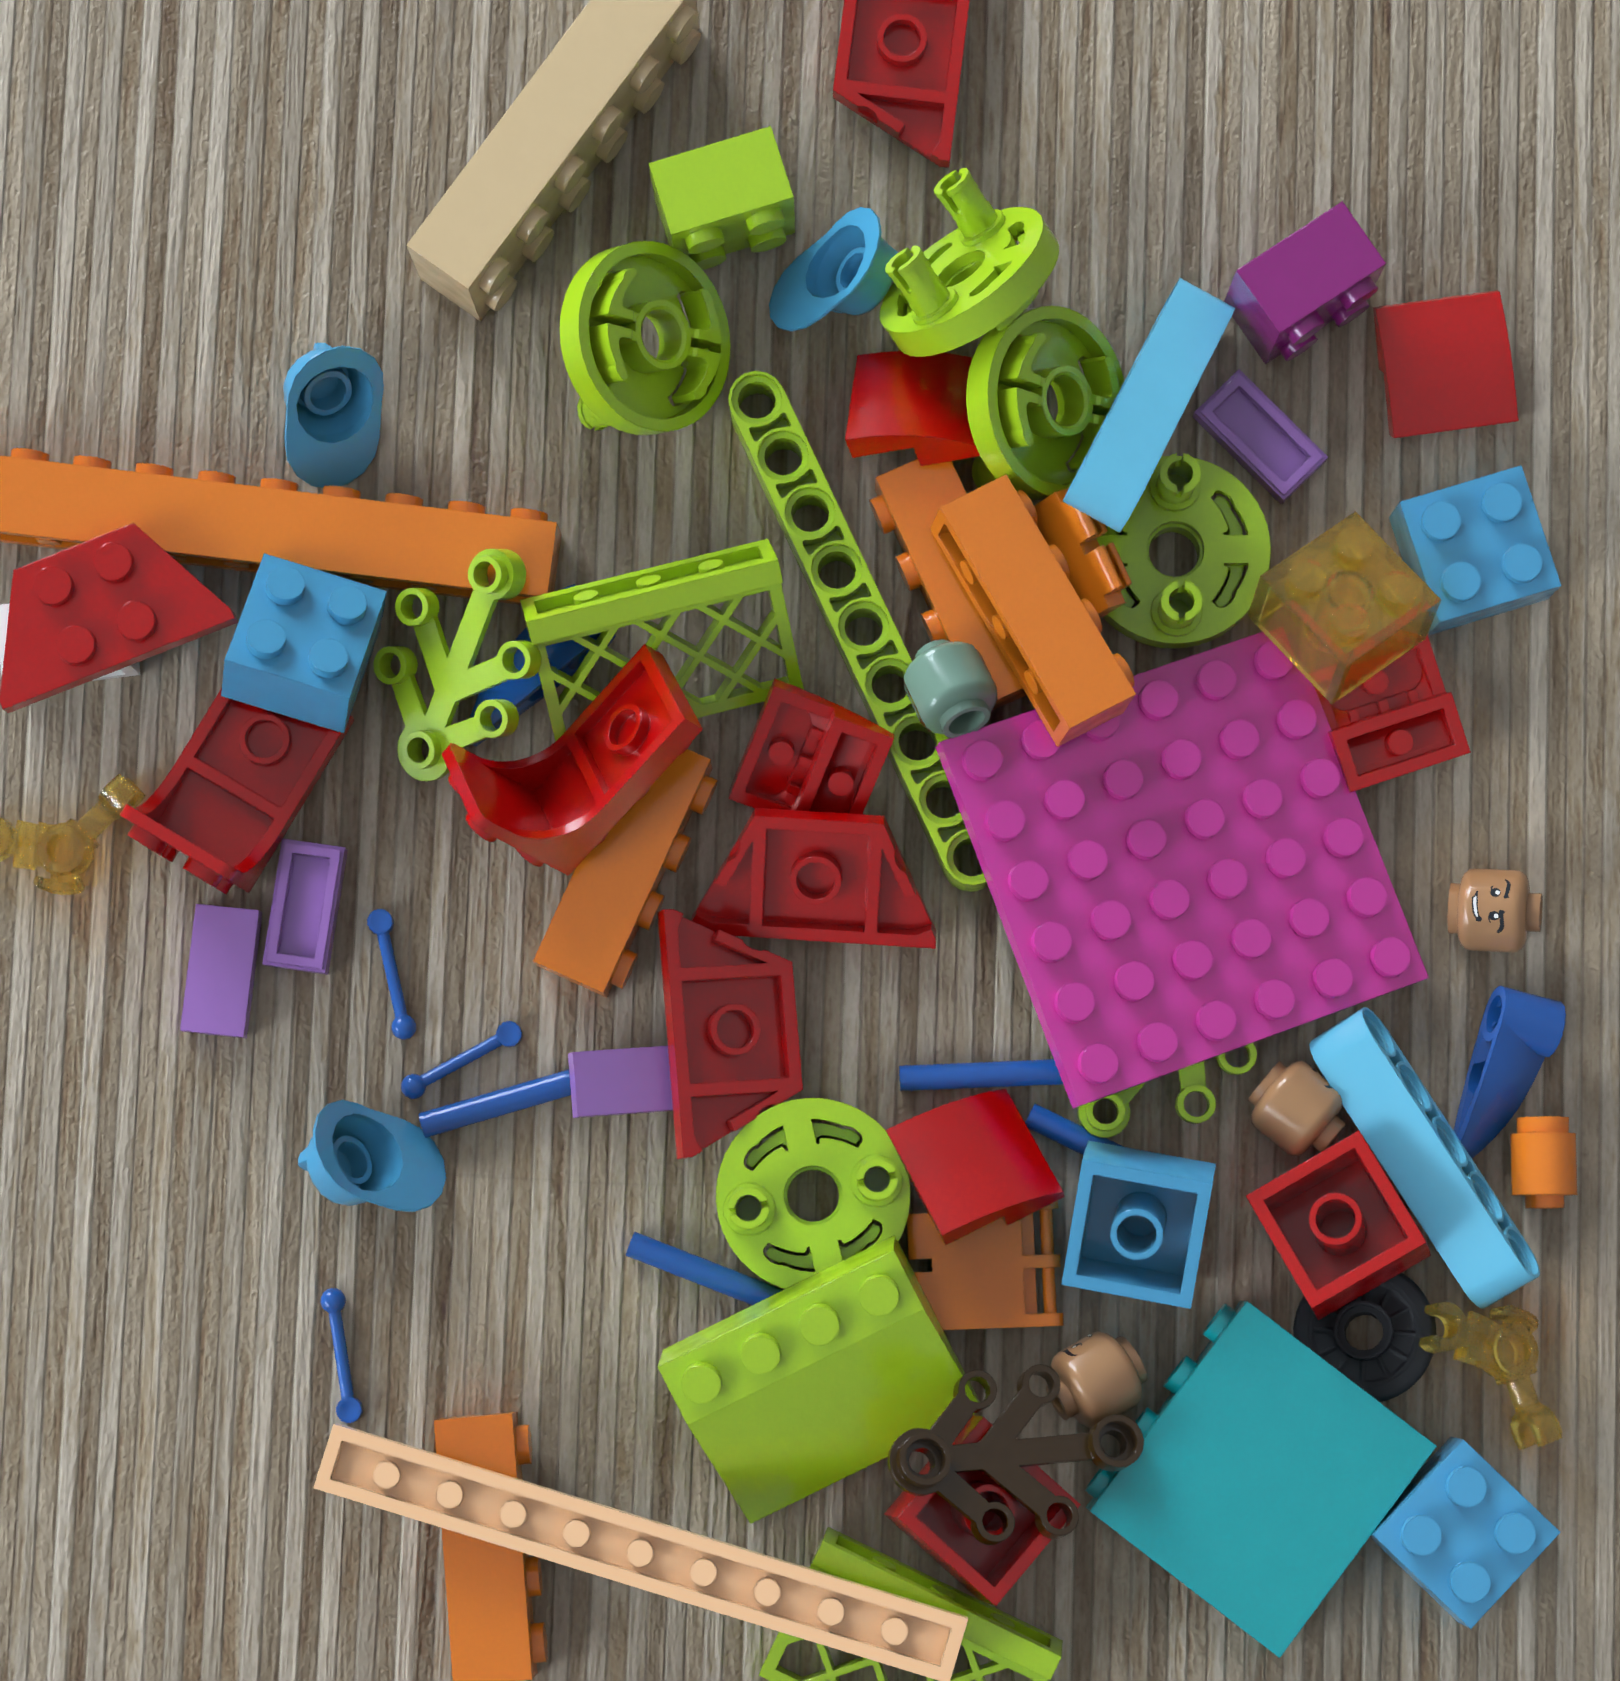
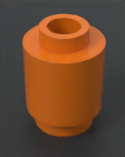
M1517 1117V1133L1510 1134L1512 1196H1525V1209L1565 1208L1564 1196L1577 1195L1576 1133H1569V1117Z

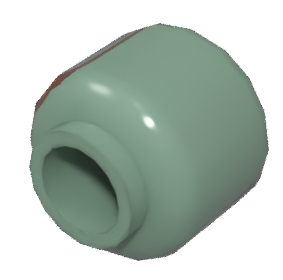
M945 639L931 641L917 651L915 659L909 664L904 674V688L920 723L928 731L944 734L946 737L955 738L981 729L988 722L990 713L997 702L995 682L982 655L969 643L960 641L949 642Z

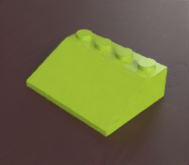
M895 1235L663 1349L657 1366L687 1426L750 1524L888 1457L892 1444L904 1432L914 1428L930 1429L954 1398V1386L965 1374ZM967 1381L965 1385L967 1397L973 1402L980 1403L973 1387Z

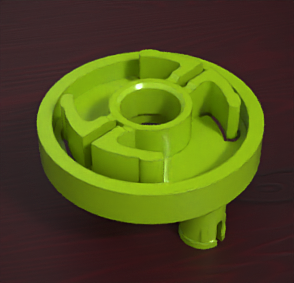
M961 168L959 172L957 170L950 172L936 184L933 190L936 197L956 222L958 228L941 238L924 252L917 245L912 246L911 250L909 248L903 249L893 256L885 267V272L894 283L881 304L880 322L899 350L909 356L926 357L945 353L981 337L995 327L998 331L1003 330L1034 301L1039 294L1038 290L1043 287L1053 271L1059 256L1058 241L1036 210L1028 207H1012L1002 210L993 209L967 168Z
M636 241L609 248L594 255L578 270L569 284L564 297L560 316V345L567 373L580 396L577 405L578 416L586 428L593 429L595 427L594 431H599L612 426L629 434L654 435L685 428L695 423L711 409L722 391L729 369L730 331L725 309L717 290L702 268L689 256L670 245L656 241ZM678 294L680 295V299H681L682 304H683V306H684V308H685V312H686L687 318H686V316L684 315L682 306H681V304H680V302H679V300H678V298H677V295H678ZM645 317L650 319L658 333L659 351L656 358L647 351L642 340L641 328ZM684 368H686V374H685V377H684V379H683V381H682L680 387L678 388V390L676 391V393L671 397L672 400H673V402H674V404H675V405L673 406V405L670 403V400H669L668 397H669V396L673 393V391L676 389V387H677V385L679 384V382H680V380H681V377H682V375H683Z
M1042 306L1025 309L1006 328L998 331L995 327L981 339L971 361L966 389L969 426L974 443L980 454L979 457L975 458L972 465V477L978 488L1006 474L1016 491L1023 490L1033 500H1043L1055 491L1070 487L1124 383L1119 361L1110 343L1096 325L1085 316L1061 306ZM1078 360L1080 361V364H1081V366H1082L1084 375H1083L1082 372H1081L1080 366H1079V364H1078ZM1050 385L1055 391L1058 402L1056 420L1052 418L1047 406V392ZM1081 434H1083V440H1082V443H1081V445H1080V447H1079L1077 453H1076L1075 456L1072 458V460L1068 463L1069 466H1070V469H1071V470L1069 471L1068 468H1067V466H1066V462H1067V461L1070 459V457L1073 455L1074 451L1076 450V448H1077V446H1078V444H1079V442H1080Z
M1177 453L1170 456H1161L1141 498L1121 531L1124 535H1119L1117 531L1107 527L1108 531L1105 535L1097 538L1100 546L1104 545L1106 547L1109 543H1114L1132 582L1128 589L1139 602L1134 607L1135 601L1126 589H1123L1121 593L1126 603L1103 618L1125 636L1137 642L1159 648L1176 649L1198 646L1210 642L1231 630L1245 617L1256 602L1269 571L1271 557L1270 535L1264 514L1254 496L1241 481L1228 471L1211 462L1193 458L1183 453V456H1177ZM1220 493V494L1226 496V497L1231 501V503H1232V505H1233V509L1235 510V512H1236L1237 515L1239 516V518H1240V520H1241V522H1242V524H1243V526H1244V529H1245V531H1246V535H1243L1241 526H1240V524H1239V522H1238L1236 516L1234 515V513H1233L1232 510L1230 509L1231 506H1230L1229 502H1228L1224 497L1219 496V495H1218L1214 500H1212L1211 497H1212L1214 494ZM1170 532L1179 533L1193 543L1197 553V562L1190 572L1182 576H1167L1153 566L1149 556V546L1159 535ZM1244 565H1247V570L1240 587L1236 591L1234 599L1229 604L1232 598V594L1241 579L1244 570ZM1226 577H1227L1226 584H1225V586H1224V589H1223L1221 595H1220V596L1218 597V599L1213 603L1214 598H1215V597L1217 596V594L1219 593V591H1220V589L1222 588V586H1223V584H1224V582H1225V579H1226Z
M803 1098L791 1100L771 1107L757 1115V1118L746 1124L731 1142L724 1155L717 1178L716 1206L718 1218L725 1238L733 1252L742 1263L760 1278L786 1289L859 1253L868 1243H872L877 1238L880 1232L879 1226L873 1224L862 1237L847 1247L841 1246L838 1241L841 1240L842 1243L846 1244L853 1240L869 1226L872 1220L881 1223L882 1233L879 1239L869 1247L895 1235L899 1242L906 1226L910 1207L908 1173L886 1130L863 1111L831 1099ZM811 1120H824L841 1126L851 1127L860 1133L863 1141L857 1148L855 1146L860 1141V1137L856 1132L829 1124L812 1123ZM783 1126V1130L772 1135L765 1142H763V1144L758 1149H754L749 1154L747 1158V1165L753 1168L754 1170L752 1171L750 1169H747L744 1165L747 1153L753 1147L757 1146L767 1135ZM820 1137L836 1138V1139L821 1138V1139L819 1140V1144H817V1140H818ZM780 1146H785L788 1148V1150L785 1151V1149ZM807 1171H820L827 1174L838 1187L839 1201L836 1209L830 1216L820 1221L803 1220L789 1206L788 1190L792 1181L798 1175ZM770 1243L784 1250L805 1253L807 1247H810V1252L806 1256L784 1253L772 1247L767 1250L766 1254L775 1262H784L800 1268L815 1269V1272L800 1271L784 1265L774 1264L764 1255V1248Z

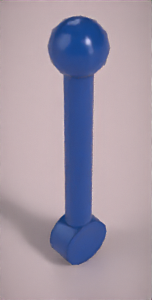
M377 909L369 915L367 925L377 935L395 1015V1019L391 1024V1030L395 1037L405 1040L415 1034L416 1022L407 1014L390 937V932L394 926L393 917L386 910Z
M513 1021L503 1022L499 1025L496 1035L422 1075H407L401 1082L402 1093L409 1099L420 1098L428 1085L502 1045L505 1047L516 1046L522 1039L521 1028Z
M330 1288L323 1292L320 1303L322 1308L329 1313L342 1399L337 1404L336 1413L341 1421L352 1423L361 1417L363 1405L358 1398L354 1397L341 1313L346 1304V1298L341 1290Z

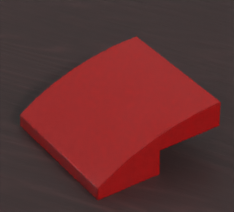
M1495 290L1373 307L1379 370L1384 373L1390 436L1401 438L1519 421L1511 350L1500 291Z
M901 351L857 355L845 441L852 458L914 448L920 466L979 457L980 454L971 434L966 407L967 379L972 358L950 353L914 357L906 355Z
M1427 632L1419 633L1306 671L1310 682L1315 687L1332 730L1328 734L1349 792L1471 753L1452 692H1446Z
M774 678L729 789V799L752 808L863 814L894 741V734L836 703Z
M1006 1088L950 1102L886 1130L945 1245L1001 1217L1008 1226L1065 1197L1061 1186Z

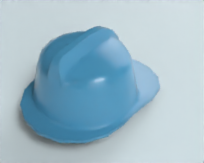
M859 207L847 212L823 237L799 255L784 270L774 286L769 302L770 318L779 329L792 332L807 328L831 311L850 315H862L873 310L882 301L893 282L885 272V267L889 260L898 252L881 237L880 218L872 209Z
M315 343L312 351L298 358L290 367L284 381L283 391L286 404L284 443L286 457L296 476L309 485L320 488L324 486H343L363 474L375 457L380 438L384 391L383 372L376 359L361 348L343 345L332 348L326 343Z
M346 1100L328 1103L317 1114L313 1127V1137L308 1147L298 1157V1166L308 1171L312 1183L321 1195L333 1203L346 1206L369 1202L396 1211L416 1212L430 1207L440 1197L446 1181L444 1159L435 1142L430 1137L425 1138L421 1128L404 1119Z

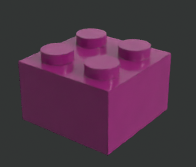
M1342 201L1237 269L1224 302L1235 308L1232 315L1233 319L1265 364L1281 354L1286 361H1290L1316 343L1318 339L1314 334L1325 325L1334 320L1338 327H1342L1369 308L1370 305L1366 300L1378 291L1376 282L1386 263Z

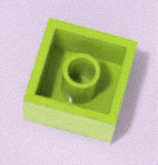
M771 126L649 163L654 199L668 244L689 256L702 270L723 263L727 259L726 254L750 247L751 252L756 253L774 249L786 242L787 235L795 233L794 196Z

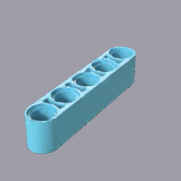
M1179 278L1150 330L1062 502L1113 530L1121 532L1141 498L1233 315L1234 307Z
M1363 1007L1312 1039L1309 1044L1310 1051L1319 1070L1329 1085L1341 1096L1343 1107L1469 1299L1477 1307L1485 1309L1538 1278L1540 1275L1539 1265L1529 1245L1379 1017L1367 1007Z

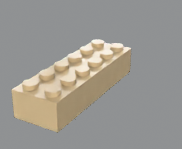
M590 0L407 243L406 246L422 281L480 322L490 308L497 312L506 304L517 286V280L513 277L527 259L535 262L545 252L554 236V230L551 229V226L564 209L568 212L574 211L585 198L591 186V181L587 178L601 159L609 163L618 154L628 136V132L624 128L638 110L645 114L656 103L665 85L661 79L674 61L680 65L683 64L695 50L701 38V33L697 31L700 27L696 0Z

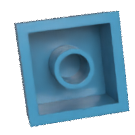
M1522 465L1401 501L1389 516L1428 636L1548 600L1561 587Z
M264 553L224 659L221 696L344 733L381 629L387 591Z
M1088 1140L1081 1164L1061 1285L1191 1309L1216 1163Z
M1450 1437L1417 1472L1371 1534L1370 1538L1458 1623L1471 1629L1561 1532L1464 1439Z

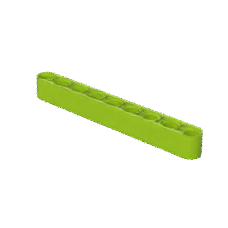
M752 371L744 373L734 381L728 397L730 417L737 436L871 721L894 734V741L888 752V757L944 876L951 885L959 890L968 892L982 890L988 886L983 873L977 876H968L961 873L954 864L953 855L956 850L961 846L972 844L961 813L959 812L949 818H940L932 814L927 807L926 798L930 792L941 787L951 788L937 750L935 749L928 758L918 761L906 757L899 746L901 738L906 733L914 730L924 731L929 734L934 740L935 747L939 742L949 738L944 734L928 731L920 723L907 694L903 699L894 703L883 702L874 694L872 685L880 676L896 674L904 679V674L912 662L910 655L782 385L774 376L767 372ZM757 393L768 396L775 403V407L770 414L758 419L748 417L740 409V405L745 398ZM777 450H791L800 457L801 464L793 473L780 475L771 471L766 465L769 456ZM807 505L818 506L828 515V520L819 530L812 532L803 531L792 520L796 511ZM833 561L844 562L852 568L855 577L850 584L843 588H830L819 578V572L823 566ZM861 617L870 618L877 622L882 634L873 644L866 646L857 645L850 641L846 635L845 630L849 623Z

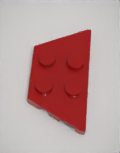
M844 0L833 84V99L939 167L949 168L970 0Z
M131 523L13 570L0 689L1 707L5 712L11 713L238 623L235 613L136 524Z
M755 808L691 918V921L713 931L720 929L733 936L936 949V928L885 816Z
M663 909L657 912L676 1154L677 1159H687L694 1157L702 1152L704 1148L756 1119L757 1115L782 1103L803 1090L792 961L767 950L759 951L747 946L742 939L720 929L713 931L683 917L684 913L675 909Z

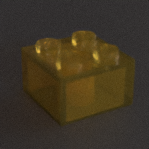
M1355 511L1262 574L1247 616L1331 704H1334L1424 641L1441 603V599Z

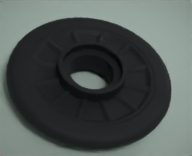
M1403 1273L1396 1275L1320 1320L1316 1318L1303 1296L1297 1308L1293 1326V1336L1379 1402L1395 1398L1410 1389L1427 1370L1436 1346V1322L1432 1307L1419 1286ZM1358 1316H1372L1382 1324L1383 1337L1379 1344L1372 1349L1358 1350L1347 1341V1327Z

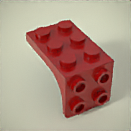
M644 644L564 734L543 751L519 760L493 761L481 758L454 743H450L442 752V757L450 772L448 781L452 788L460 795L468 812L465 819L476 834L489 842H495L499 839L514 847L525 860L537 867L547 864L569 876L585 857L605 840L609 831L629 809L647 794L651 785L673 761L689 748L692 741L703 728L663 654Z
M221 688L160 786L140 806L136 808L127 804L124 806L119 815L133 824L127 835L170 862L174 861L178 852L187 856L188 860L184 864L183 869L226 895L233 884L250 893L353 724L354 719L352 716L349 718L345 732L340 733L221 696Z

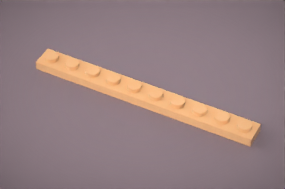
M338 1423L332 1426L313 1487L317 1490L938 1681L951 1680L968 1622V1617Z

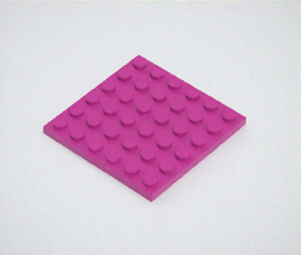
M1289 623L1134 675L1135 686L1133 689L1136 695L1123 714L1059 747L1056 746L1035 709L984 726L978 731L943 740L935 747L1073 1109L1429 978L1356 791L1349 792L1328 734L1332 730L1315 687L1309 680L1306 672L1308 669Z

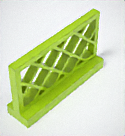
M764 539L521 599L520 602L532 646L536 645L541 653L542 662L538 674L555 741L566 731L562 714L576 692L591 701L600 694L599 691L583 683L599 657L602 656L622 668L629 662V658L609 648L607 645L618 628L633 624L652 634L646 645L654 650H657L661 642L665 641L689 655L675 676L681 689L700 661L726 676L714 695L698 698L682 689L697 718L766 700L773 680L760 683L744 674L762 646L783 658L786 676L777 679L804 690L781 585L783 579L780 565L769 540ZM768 591L772 609L758 630L731 616L743 597ZM725 602L721 609L713 606V604ZM698 609L714 618L696 646L669 631L681 612ZM663 617L659 624L651 621ZM724 625L751 639L733 667L707 653ZM775 626L779 643L769 638ZM601 633L597 640L588 636L592 634ZM573 640L590 650L574 675L570 676L550 665L545 646ZM554 680L566 686L559 697L557 696ZM737 683H739V684L745 686V687H741V688L734 689V687L736 686Z
M830 1527L827 1528L809 1567L810 1569L967 1616L968 1622L961 1645L964 1646L971 1668L953 1674L950 1681H971L974 1679L976 1681H986L984 1676L1007 1668L1032 1679L1031 1681H1048V1679L1051 1680L1062 1657L1063 1640ZM778 1632L759 1672V1676L769 1681H840L839 1676L873 1665L878 1681H888L882 1663L859 1657L834 1665L828 1646L818 1643L816 1645L825 1669L802 1677L778 1665L787 1645L803 1640L802 1638ZM976 1653L993 1661L980 1665ZM926 1677V1680H927V1681H938V1680H935V1679Z

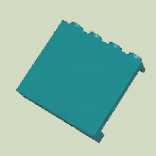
M1240 1301L1234 1309L1225 1303L1202 1333L1210 1342L1198 1358L1194 1361L1186 1355L1165 1381L1163 1386L1171 1394L1159 1410L1155 1413L1147 1407L1135 1420L1144 1438L1143 1451L1140 1457L1133 1464L1120 1471L1110 1472L1099 1469L1085 1489L1093 1497L1085 1508L1280 1658L1437 1446L1251 1303Z

